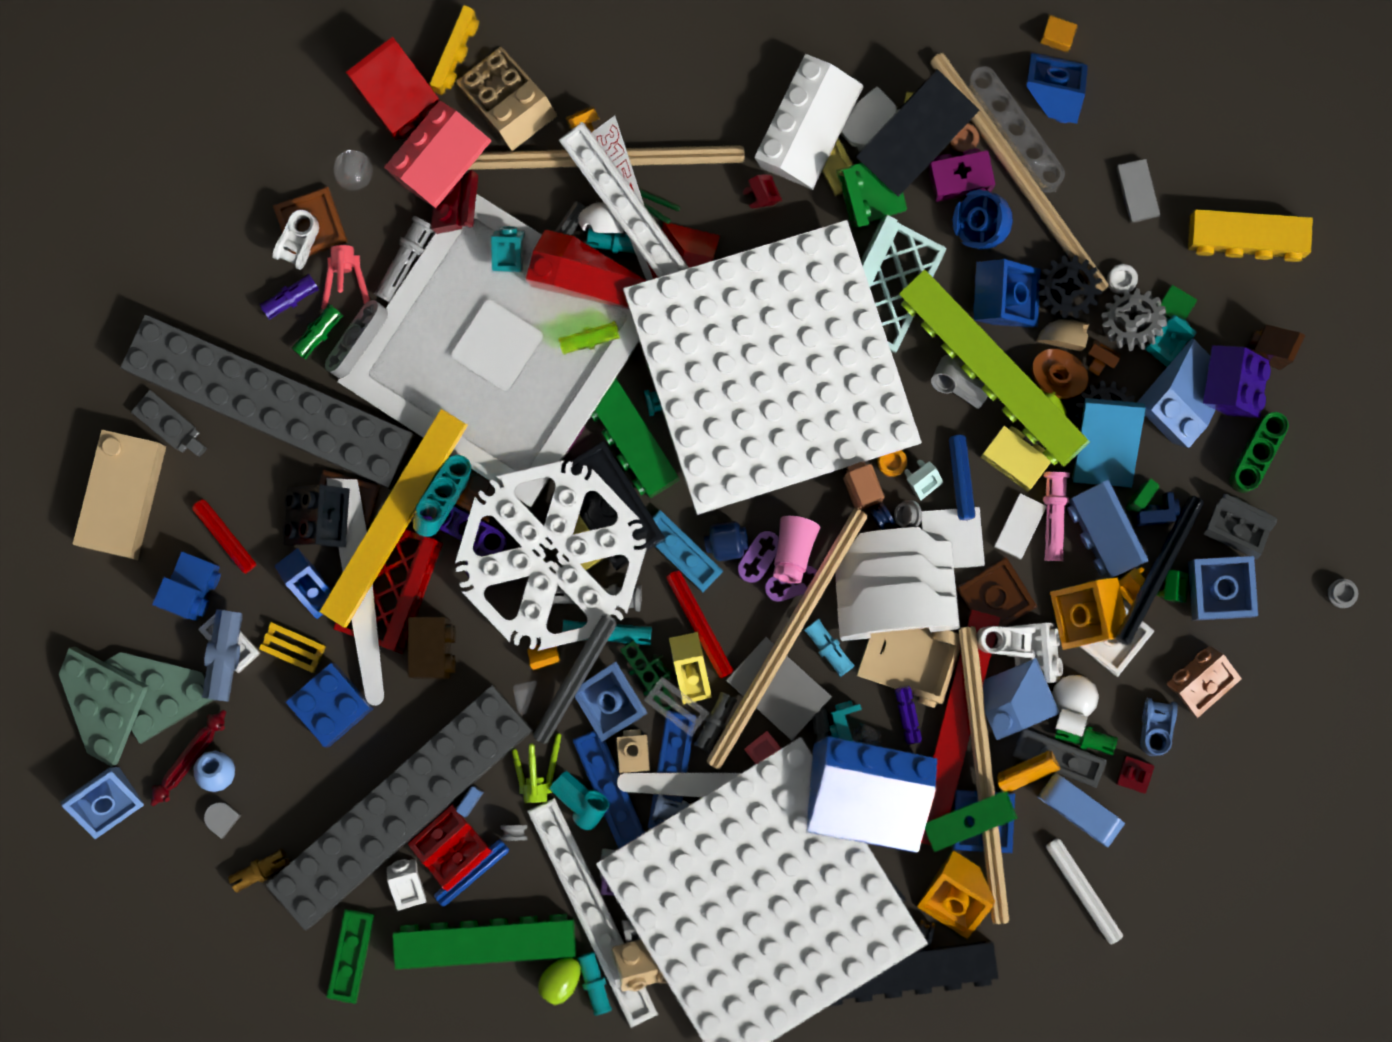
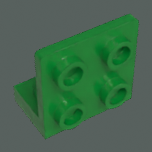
M863 163L836 170L851 227L865 226L870 221L907 210L904 194L902 193L898 197Z

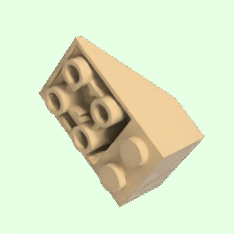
M502 47L456 81L457 85L511 151L558 116L546 95Z

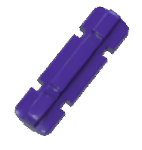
M910 686L898 687L895 689V694L898 702H900L898 708L902 727L906 730L904 731L905 741L907 744L919 743L922 741L919 728H917L919 723L915 704L911 700L913 699L912 689Z

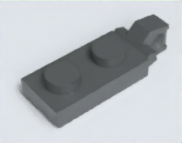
M151 390L147 392L131 411V413L173 448L182 453L188 448L196 456L201 457L208 449L196 439L199 435L196 427Z

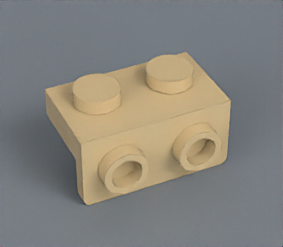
M642 939L612 947L611 953L620 976L621 991H639L645 988L646 985L653 983H668Z

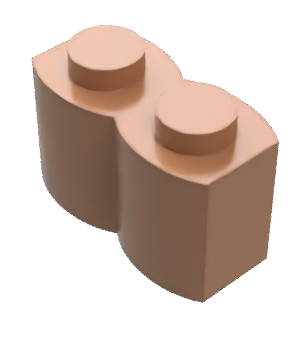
M862 461L849 466L843 480L854 508L863 510L882 502L885 496L872 464L865 465V462Z

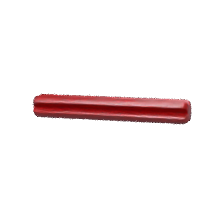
M676 570L668 574L666 579L693 630L698 632L700 643L720 678L731 674L733 668L681 571Z

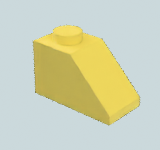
M698 632L669 638L683 704L712 698Z

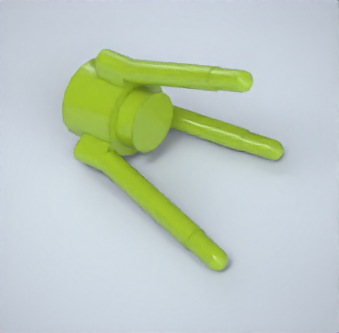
M557 733L555 736L545 783L544 777H536L534 744L531 743L528 746L530 777L526 778V782L517 749L512 750L519 781V794H523L525 803L547 802V794L552 793L550 787L560 747V733Z

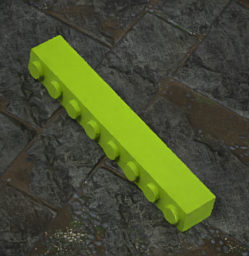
M925 269L899 293L904 299L901 305L912 317L916 313L920 315L924 320L921 326L932 338L936 334L940 336L944 341L941 347L952 359L956 355L960 357L965 363L961 368L972 380L977 376L985 384L981 389L992 401L997 397L1005 405L1002 411L1013 423L1017 419L1020 420L1026 427L1022 432L1033 444L1038 440L1046 448L1042 453L1054 466L1060 462L1065 467L1090 443L1075 425Z

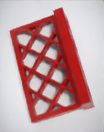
M406 529L402 534L404 536L396 544L402 560L390 566H387V563H385L377 576L379 577L386 573L391 588L377 594L373 585L374 601L381 613L380 616L376 617V622L384 620L387 627L384 640L378 639L379 646L403 654L408 640V617L417 616L443 543L433 538L424 537ZM410 538L420 541L416 553L406 557L400 543ZM404 564L408 575L405 581L396 585L390 571ZM394 592L398 601L396 607L385 612L380 598ZM335 623L334 630L354 636L353 629L342 627Z

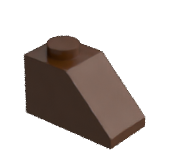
M1265 325L1260 331H1254L1248 346L1252 347L1251 351L1270 360V366L1282 370L1294 361L1305 335L1300 332Z

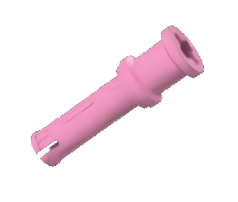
M1044 472L1046 496L1043 497L1044 505H1047L1044 561H1063L1065 505L1069 503L1066 490L1067 479L1070 478V473Z

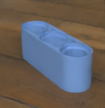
M1057 773L1053 774L1038 795V798L1107 848L1125 825L1121 819Z

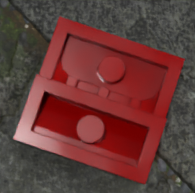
M454 805L446 809L408 843L421 863L430 870L442 888L447 892L492 853L491 849L469 822L456 812L457 810Z

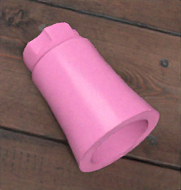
M783 516L780 518L779 540L774 561L773 577L790 584L802 582L803 573L806 572L813 544L820 530V526L817 523L798 516Z

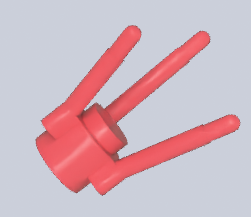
M337 245L331 247V257H328L322 309L324 310L328 305L333 273H337V291L342 293L344 273L351 272L352 267H354L364 304L370 301L360 267V256L354 255V247Z

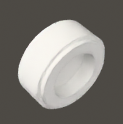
M1127 264L1115 266L1107 277L1110 290L1119 295H1124V290L1131 292L1138 282L1136 271Z

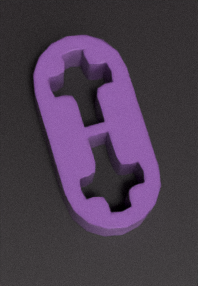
M764 531L755 538L738 566V574L743 581L755 583L763 577L776 557L779 537L775 533ZM770 537L773 539L772 545L775 549L773 551L768 549L762 557L758 554L762 548L759 541L761 539L767 540ZM755 558L760 560L756 568L759 574L757 576L752 574L750 578L745 576L746 569L743 566L745 564L751 565Z
M807 565V574L815 576L817 570ZM771 577L766 583L765 592L770 600L783 602L803 595L808 587L804 583L798 585L792 583L790 588L783 590V596L778 597L777 593L772 594L770 589L774 587L773 582L779 580Z

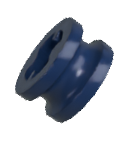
M883 502L878 503V508H870L869 512L878 528L886 530V525L893 526L895 522Z

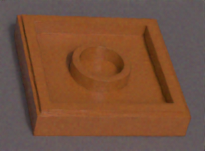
M328 186L273 205L282 233L289 217L297 210L308 211L319 222V232L313 242L309 256L328 250L333 246L348 243ZM304 218L299 221L297 225L299 232H305L309 229L310 219Z

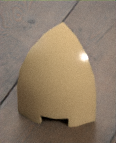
M1056 320L1046 325L1040 331L1036 342L1082 352L1086 348L1089 324L1075 320Z

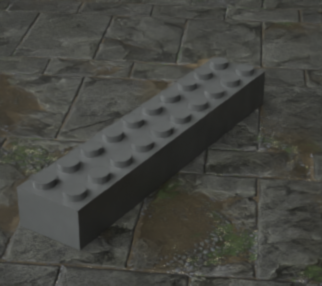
M148 315L144 316L120 367L129 374L390 490H393L417 439L409 431Z
M492 685L266 886L304 930L310 929L534 730L502 693Z

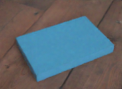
M1085 398L1080 432L1090 443L1076 455L1072 476L1073 482L1100 484L1109 480L1111 486L1132 487L1146 409L1145 403Z

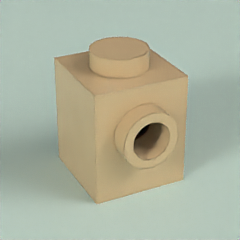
M641 729L623 731V737H617L619 773L650 771L647 735H641Z

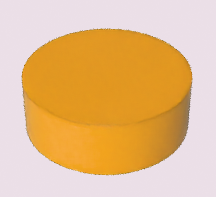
M902 450L878 457V469L885 476H899L907 466V457Z

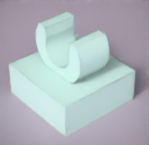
M918 460L916 462L920 469L913 474L906 469L905 475L913 493L921 501L944 482L937 468L930 461L925 464L924 461Z

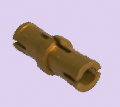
M279 849L260 861L258 859L252 861L251 866L233 875H229L228 880L230 884L242 879L241 882L233 885L232 889L238 893L257 881L261 883L266 881L269 875L287 867L290 864L289 858L278 863L276 862L287 855L285 851Z

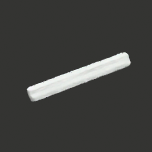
M1056 838L1046 845V849L1107 942L1114 944L1123 937L1122 932L1062 841Z

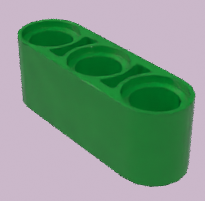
M1271 412L1257 422L1229 478L1230 485L1236 492L1247 493L1257 488L1261 483L1289 428L1288 420L1282 413ZM1268 420H1274L1278 424L1279 430L1277 434H1272L1267 430L1266 423ZM1255 445L1261 446L1264 449L1265 458L1263 460L1254 457L1253 447ZM1241 471H1246L1251 475L1252 482L1250 486H1245L1240 482L1239 475Z

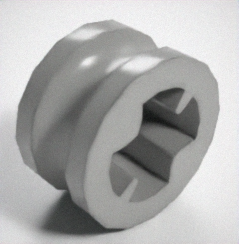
M501 825V830L504 831L501 841L527 840V836L524 834L527 825Z

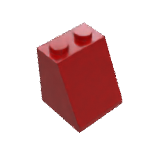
M393 36L346 71L354 88L395 140L400 137L404 139L410 136L416 129L415 126L424 120L430 110L439 102L438 96Z

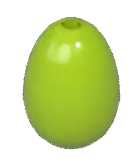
M564 957L550 965L539 980L538 992L540 996L553 1005L565 1002L573 994L580 977L579 962L572 957Z

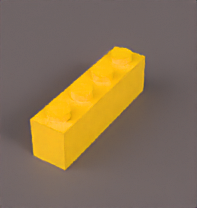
M1195 209L1190 215L1188 250H1196L1197 255L1204 256L1214 255V252H1225V256L1232 258L1243 257V254H1255V258L1261 260L1272 259L1273 256H1283L1285 261H1302V258L1311 253L1313 218Z

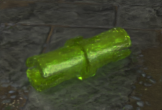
M614 320L593 328L589 326L583 327V331L558 337V340L561 343L560 347L565 356L585 348L590 350L596 349L595 345L621 339L620 333H618L617 323Z

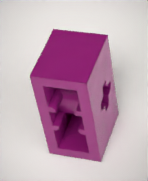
M979 148L964 151L963 156L953 158L951 154L940 155L930 163L928 168L935 202L967 196L966 194L970 191L979 189L992 191L995 186L988 150L980 152ZM958 168H961L962 173L968 172L964 179H961V176L956 174Z

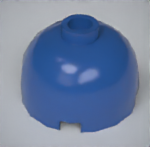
M981 189L970 191L966 194L967 197L963 202H958L953 215L954 232L960 236L965 246L976 249L994 248L1002 243L1011 232L1013 225L1012 211L1007 201L996 193Z

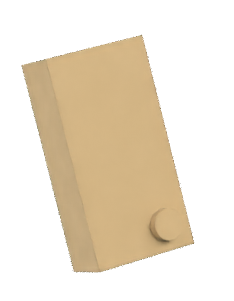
M101 430L73 545L138 560L166 446L154 441Z

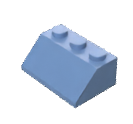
M1109 480L1069 500L1068 513L1074 523L1079 522L1083 533L1080 534L1081 539L1087 550L1092 549L1096 557L1093 562L1100 576L1105 575L1106 579L1113 578L1148 561Z

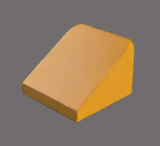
M1050 16L1041 44L1068 53L1077 25Z
M537 645L533 650L528 649L527 651L530 667L533 670L554 665L561 661L557 646L538 650L540 645Z

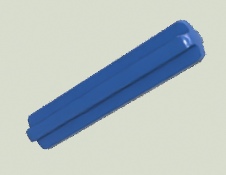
M954 435L949 438L957 514L959 520L968 521L974 519L976 514L967 441L964 435Z
M497 840L489 847L492 853L448 892L443 888L434 894L436 901L441 906H446L504 857L509 852L508 846L503 841Z

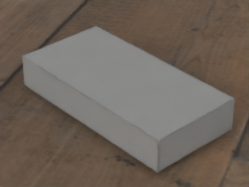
M1143 159L1118 165L1116 169L1130 223L1159 217L1160 211L1147 160Z

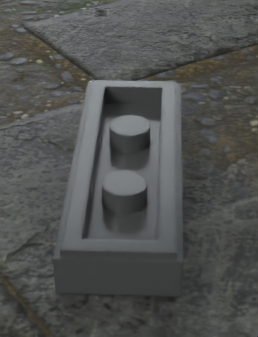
M1028 729L1021 730L1012 756L1026 761L1052 750L1060 766V770L1055 773L1097 788L1107 760Z

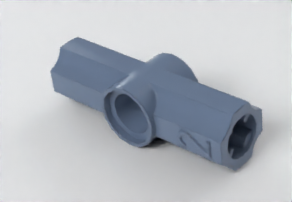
M216 610L212 638L208 642L205 652V666L207 670L202 698L229 702L233 673L236 671L240 659V645L238 641L243 613Z

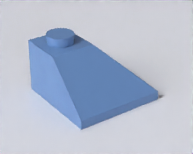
M1036 658L984 680L985 714L996 740L1060 713Z

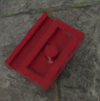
M469 170L468 173L461 177L437 208L433 207L431 229L435 233L440 234L461 230L464 226L473 227L478 174L473 170Z

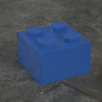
M330 663L286 701L288 706L324 747L332 746L374 709L338 665Z

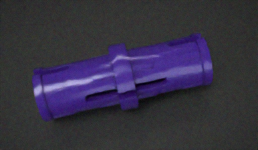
M310 274L289 287H282L281 292L259 305L267 318L271 320L291 306L295 308L298 306L297 303L319 289Z

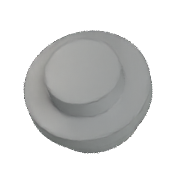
M905 500L899 504L894 512L896 523L902 528L918 527L922 519V511L919 504L914 500Z
M1338 579L1329 586L1328 598L1334 606L1348 608L1357 601L1358 589L1351 580Z

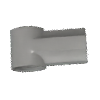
M949 355L943 356L932 376V386L941 393L949 394L953 392L979 409L988 397L981 389L985 384L978 378L972 380L961 368L964 362L959 357L955 356L952 359Z

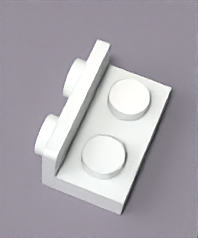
M1039 623L1015 626L1035 628V633H1032L1031 637L1033 658L1015 657V667L1036 658L1046 682H1059L1060 676L1063 674L1062 660L1058 658V646L1061 640L1056 624Z

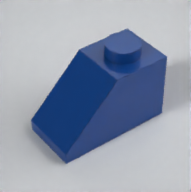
M297 548L274 566L286 586L310 613L318 619L323 615L319 611L332 589L313 564Z

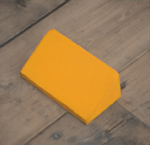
M1049 750L999 772L998 785L1002 790H1006L1009 793L1059 771L1060 766L1052 750Z

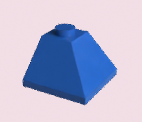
M1031 53L1026 87L1048 118L1055 119L1061 123L1071 122L1077 124L1086 93L1088 65Z

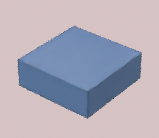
M477 786L471 787L456 808V812L464 817H468L484 791Z

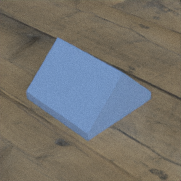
M616 662L584 682L575 695V699L601 741L608 739L647 714Z
M120 767L108 768L60 802L61 806L94 839H97L144 806L143 801Z

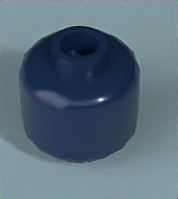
M736 521L713 524L709 529L710 535L704 536L707 554L713 553L717 561L742 558L744 550L749 549L745 526L740 527V524Z

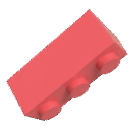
M439 100L384 168L403 187L434 208H437L489 145L491 140L460 113Z

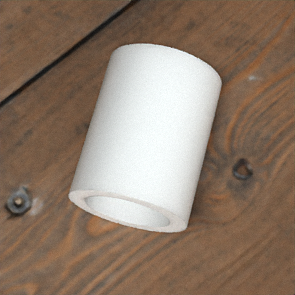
M1061 709L1056 729L1082 736L1088 716Z

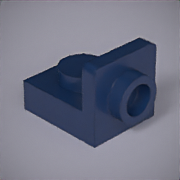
M1166 492L1163 494L1164 510H1161L1160 505L1146 506L1143 511L1135 514L1136 526L1172 524L1176 521V516L1180 515L1178 498L1174 499L1173 492Z

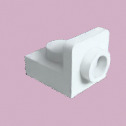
M401 859L387 867V881L398 911L426 903V895L418 874L415 859Z

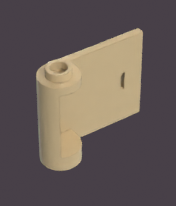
M929 628L871 633V638H868L856 676L894 689L910 686L912 694L920 697L918 703L935 708L936 703L943 704L961 649L959 634L949 630L930 632Z

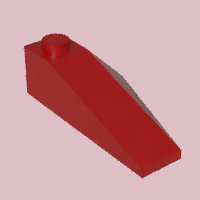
M549 230L543 232L535 246L526 280L531 287L629 309L623 288L646 282L645 279L578 238Z

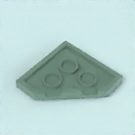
M71 647L68 649L59 672V677L87 754L111 767L115 766L119 762L149 686L81 649Z
M123 652L105 661V663L149 686L131 729L139 744L144 743L213 701V699L202 698L205 680L204 672Z

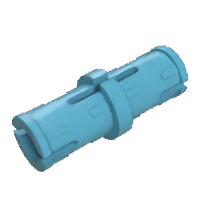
M820 619L804 629L805 633L808 634L820 650L818 652L821 657L825 656L839 677L855 666L840 648L838 639H833L820 622Z

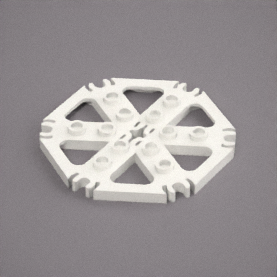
M563 460L496 476L504 484L503 488L500 487L498 482L491 480L490 483L494 486L495 493L492 496H487L482 490L478 492L479 496L484 501H487L485 505L480 503L476 497L474 498L455 562L468 561V565H461L456 568V572L465 570L470 575L468 581L459 583L460 587L474 586L472 590L465 591L463 594L509 642H511V635L514 631L518 632L514 638L515 645H519L522 636H529L531 638L529 649L532 650L536 647L537 638H541L538 650L588 639L604 614L608 616L613 614L622 620L623 615L620 611L616 610V607H621L627 614L646 552V548L634 550V545L640 546L646 543L645 539L635 540L632 536L635 529L642 528V524L639 523L631 526L628 525V522L639 519L593 469L589 480L584 479L588 473L587 466H583L580 475H573L571 473L573 462L570 461L566 464L565 473L561 472ZM550 477L554 480L556 487L545 524L543 525L515 496L514 491L515 487L520 483ZM589 491L598 492L617 512V522L612 526L573 535L585 494ZM488 515L493 516L522 547L486 556L476 555L473 551V544L481 519ZM546 537L553 542L552 545L547 541ZM540 543L550 550L558 549L559 552L556 556L562 564V568L553 561L548 563L544 561L546 554L539 545ZM535 549L540 556L538 557L532 550ZM563 554L569 559L568 562H567L566 559L562 556ZM621 554L629 560L626 577L621 592L617 595H609L580 564ZM550 566L557 572L556 574L549 569ZM529 576L517 617L513 620L504 619L485 599V589L490 585ZM558 585L587 615V623L584 627L558 634L548 631L546 624Z

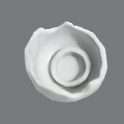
M604 202L589 205L578 216V222L582 230L592 228L596 233L624 232V229Z
M1082 675L1063 677L1054 686L1052 693L1059 712L1061 709L1089 716L1097 708L1099 694L1096 685Z

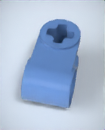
M1146 698L1143 707V725L1140 746L1145 754L1159 756L1167 753L1171 748L1177 717V702L1172 701L1170 704L1153 702L1152 698ZM1153 734L1158 735L1162 739L1163 745L1159 751L1152 749L1149 744V739Z

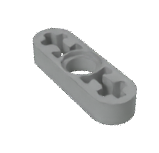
M371 300L361 308L325 362V369L339 379L346 377L351 372L385 323L388 311L384 306L375 300Z

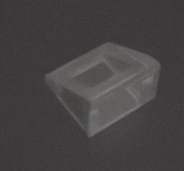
M537 681L514 685L513 691L520 715L527 714Z

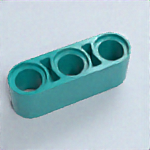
M461 455L449 457L416 507L413 520V528L419 535L424 537L435 535L465 490L472 469L471 463L466 457ZM451 472H458L461 475L457 476L452 474ZM437 494H445L447 497L442 498L439 497ZM422 516H430L433 520H426Z

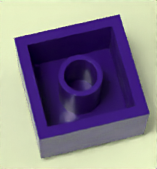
M1212 345L1203 404L1227 416L1260 418L1261 411L1266 404L1264 392L1266 381L1271 373L1270 360L1246 347Z

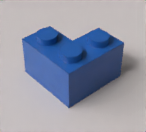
M181 552L171 578H163L153 605L184 618L198 621L199 616L203 617L209 607L210 601L207 600L210 590H214L219 583L221 573L218 571L220 566Z

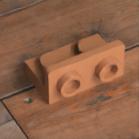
M1209 646L1200 651L1195 656V659L1185 668L1177 671L1167 683V686L1180 697L1189 711L1198 718L1242 678L1224 654Z

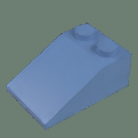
M1191 339L1137 402L1145 403V416L1172 443L1186 448H1190L1207 428L1215 412V409L1203 404L1210 355L1195 339Z

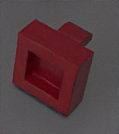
M771 174L757 175L748 180L750 186L743 191L744 195H750L754 192L756 196V201L749 205L750 208L774 206L783 201Z
M1125 756L1116 785L1146 794L1155 766Z

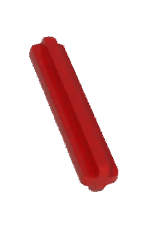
M204 499L195 503L192 506V510L239 569L245 574L253 570L256 562L209 503Z

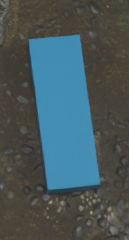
M659 510L652 518L666 540L655 547L703 593L723 573V570Z

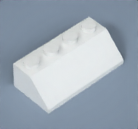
M805 54L754 157L760 167L813 190L860 95L863 85L834 65Z

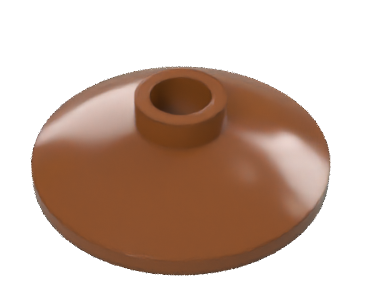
M1060 349L1044 350L1035 357L1032 363L1033 378L1037 385L1046 393L1055 392L1054 395L1060 399H1072L1081 395L1087 387L1088 373L1086 368L1077 357L1067 351Z

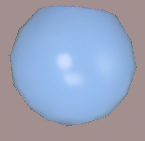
M214 750L204 753L197 759L194 765L195 781L202 789L218 792L226 789L232 783L235 776L233 760L227 754Z

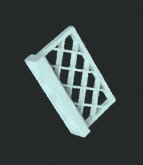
M887 215L881 218L861 259V263L869 287L881 284L886 300L877 302L875 305L879 306L885 303L888 305L892 320L883 322L882 326L894 323L897 336L893 344L890 342L888 344L890 350L896 353L913 317L908 312L907 315L897 318L892 301L902 297L898 295L891 298L885 281L900 277L904 289L908 286L905 278L906 274L918 270L921 273L924 268L930 267L928 273L933 277L947 248L897 223L898 220ZM897 231L908 237L911 248L899 252L896 251L893 239ZM914 240L921 244L916 246ZM927 246L937 251L932 263L922 266L917 249ZM890 247L892 254L886 256ZM912 251L917 268L903 272L898 255ZM893 257L898 274L884 278L880 266L883 260ZM876 274H877L879 280L873 282V280H874V278H875V276H876ZM904 319V321H903V323H902V325H901V327H900L899 320Z

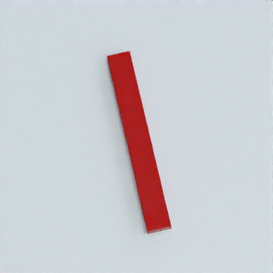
M971 610L967 627H975L977 634L983 627H998L1001 617ZM992 631L985 638V643L989 648H993L996 634ZM978 648L983 687L991 653L982 652ZM961 651L933 758H937L936 787L926 822L950 813L971 734ZM924 828L921 843L931 845Z

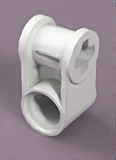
M297 210L291 214L282 235L275 245L273 251L274 259L282 258L295 264V267L299 270L304 267L313 242L319 232V222L311 213L305 210ZM304 218L310 219L309 229L305 232H299L297 229L299 221Z
M1015 626L983 627L976 634L978 648L986 653L1033 658L1031 637L1032 633H1035V628ZM991 631L998 638L997 644L993 648H989L985 643L986 635Z

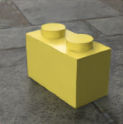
M1003 426L981 455V458L1028 492L1051 462L1042 453L1045 451L1044 448L1037 444L1031 446L1023 440L1025 435L1015 427L1011 426L1008 429L1006 426Z

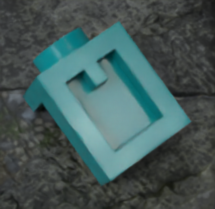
M502 226L491 236L492 271L521 272L523 270L522 240L525 237V231H519L515 226Z

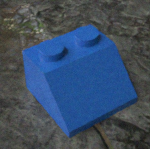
M1006 259L977 262L973 320L991 325L1038 327L1040 297L1038 293L1040 292V283L1038 282L1041 279V269Z

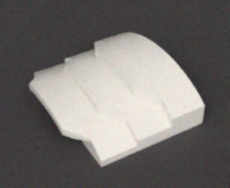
M920 527L878 530L858 535L835 572L841 641L871 638V633L919 628H929L930 632L960 629L951 541H935Z

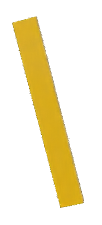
M440 409L319 612L340 626L347 628L413 518L418 503L449 458L468 424L444 409Z

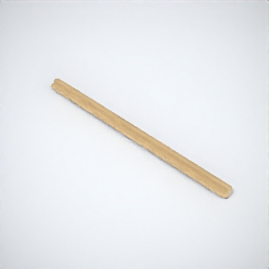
M944 53L934 56L930 62L934 70L938 69L980 110L971 119V122L1071 262L1074 255L1079 256L1080 264L1087 259L1090 261L1088 269L1095 268V264ZM1080 270L1081 276L1090 285L1088 276ZM1098 270L1093 276L1094 278H1101L1103 282L1096 285V289L1104 291L1107 289L1108 283Z
M743 146L626 148L631 165L744 162ZM566 150L482 152L469 169L578 166Z
M855 508L850 514L707 758V763L712 767L720 769L865 523L867 514Z
M962 627L959 629L977 794L978 801L995 795L976 629L975 627ZM998 826L983 832L982 837L988 886L996 901L991 909L993 924H1005L1009 921Z

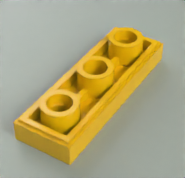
M465 5L430 82L432 90L440 95L445 93L446 88H452L456 79L455 67L458 62L462 63L467 54L468 47L465 44L468 37H473L478 29L479 21L476 20L474 9Z

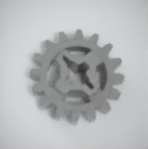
M1136 288L1134 294L1130 295L1128 290H1124V297L1120 298L1115 294L1113 296L1115 303H1106L1107 312L1102 313L1104 333H1107L1110 342L1116 340L1118 348L1128 344L1129 351L1134 349V345H1139L1141 350L1145 349V342L1148 341L1154 345L1156 343L1154 336H1163L1162 327L1167 326L1165 306H1161L1159 297L1152 299L1151 291L1141 295L1140 289Z

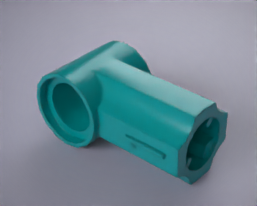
M568 771L562 773L550 787V791L573 811V820L582 829H594L609 808V801L605 795L598 791L587 790Z

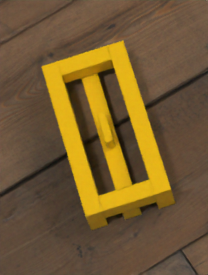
M271 622L259 650L311 673H315L326 646ZM278 631L318 650L316 654H313L275 637L274 633ZM273 642L313 661L309 665L269 647V644Z

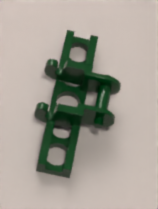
M634 640L620 649L633 668L628 674L631 676L636 673L647 688L642 694L646 696L650 693L663 713L674 707L677 703L661 681L665 677L670 679V674L673 672L672 669L668 671L660 660L663 655L657 656L654 654L652 656L653 660L648 662ZM629 647H634L637 656L630 658L626 650ZM642 659L643 662L636 666L635 661ZM656 663L663 674L658 677L651 666ZM646 671L654 673V680L652 682H645L643 680V674ZM660 686L662 692L656 695L654 690ZM664 695H667L671 701L667 707H664L660 701V698Z

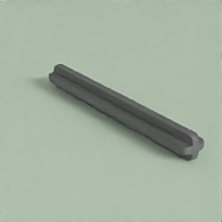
M605 614L601 616L533 733L535 740L543 744L548 743L615 629L616 620Z

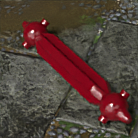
M224 709L217 714L207 715V726L201 728L164 775L162 784L152 786L151 806L154 807L160 802H168L170 800V790L177 787L213 740L215 731H223L225 729L224 718L226 711Z

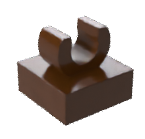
M1095 339L1088 353L1095 357L1089 370L1099 376L1106 364L1115 368L1121 354Z

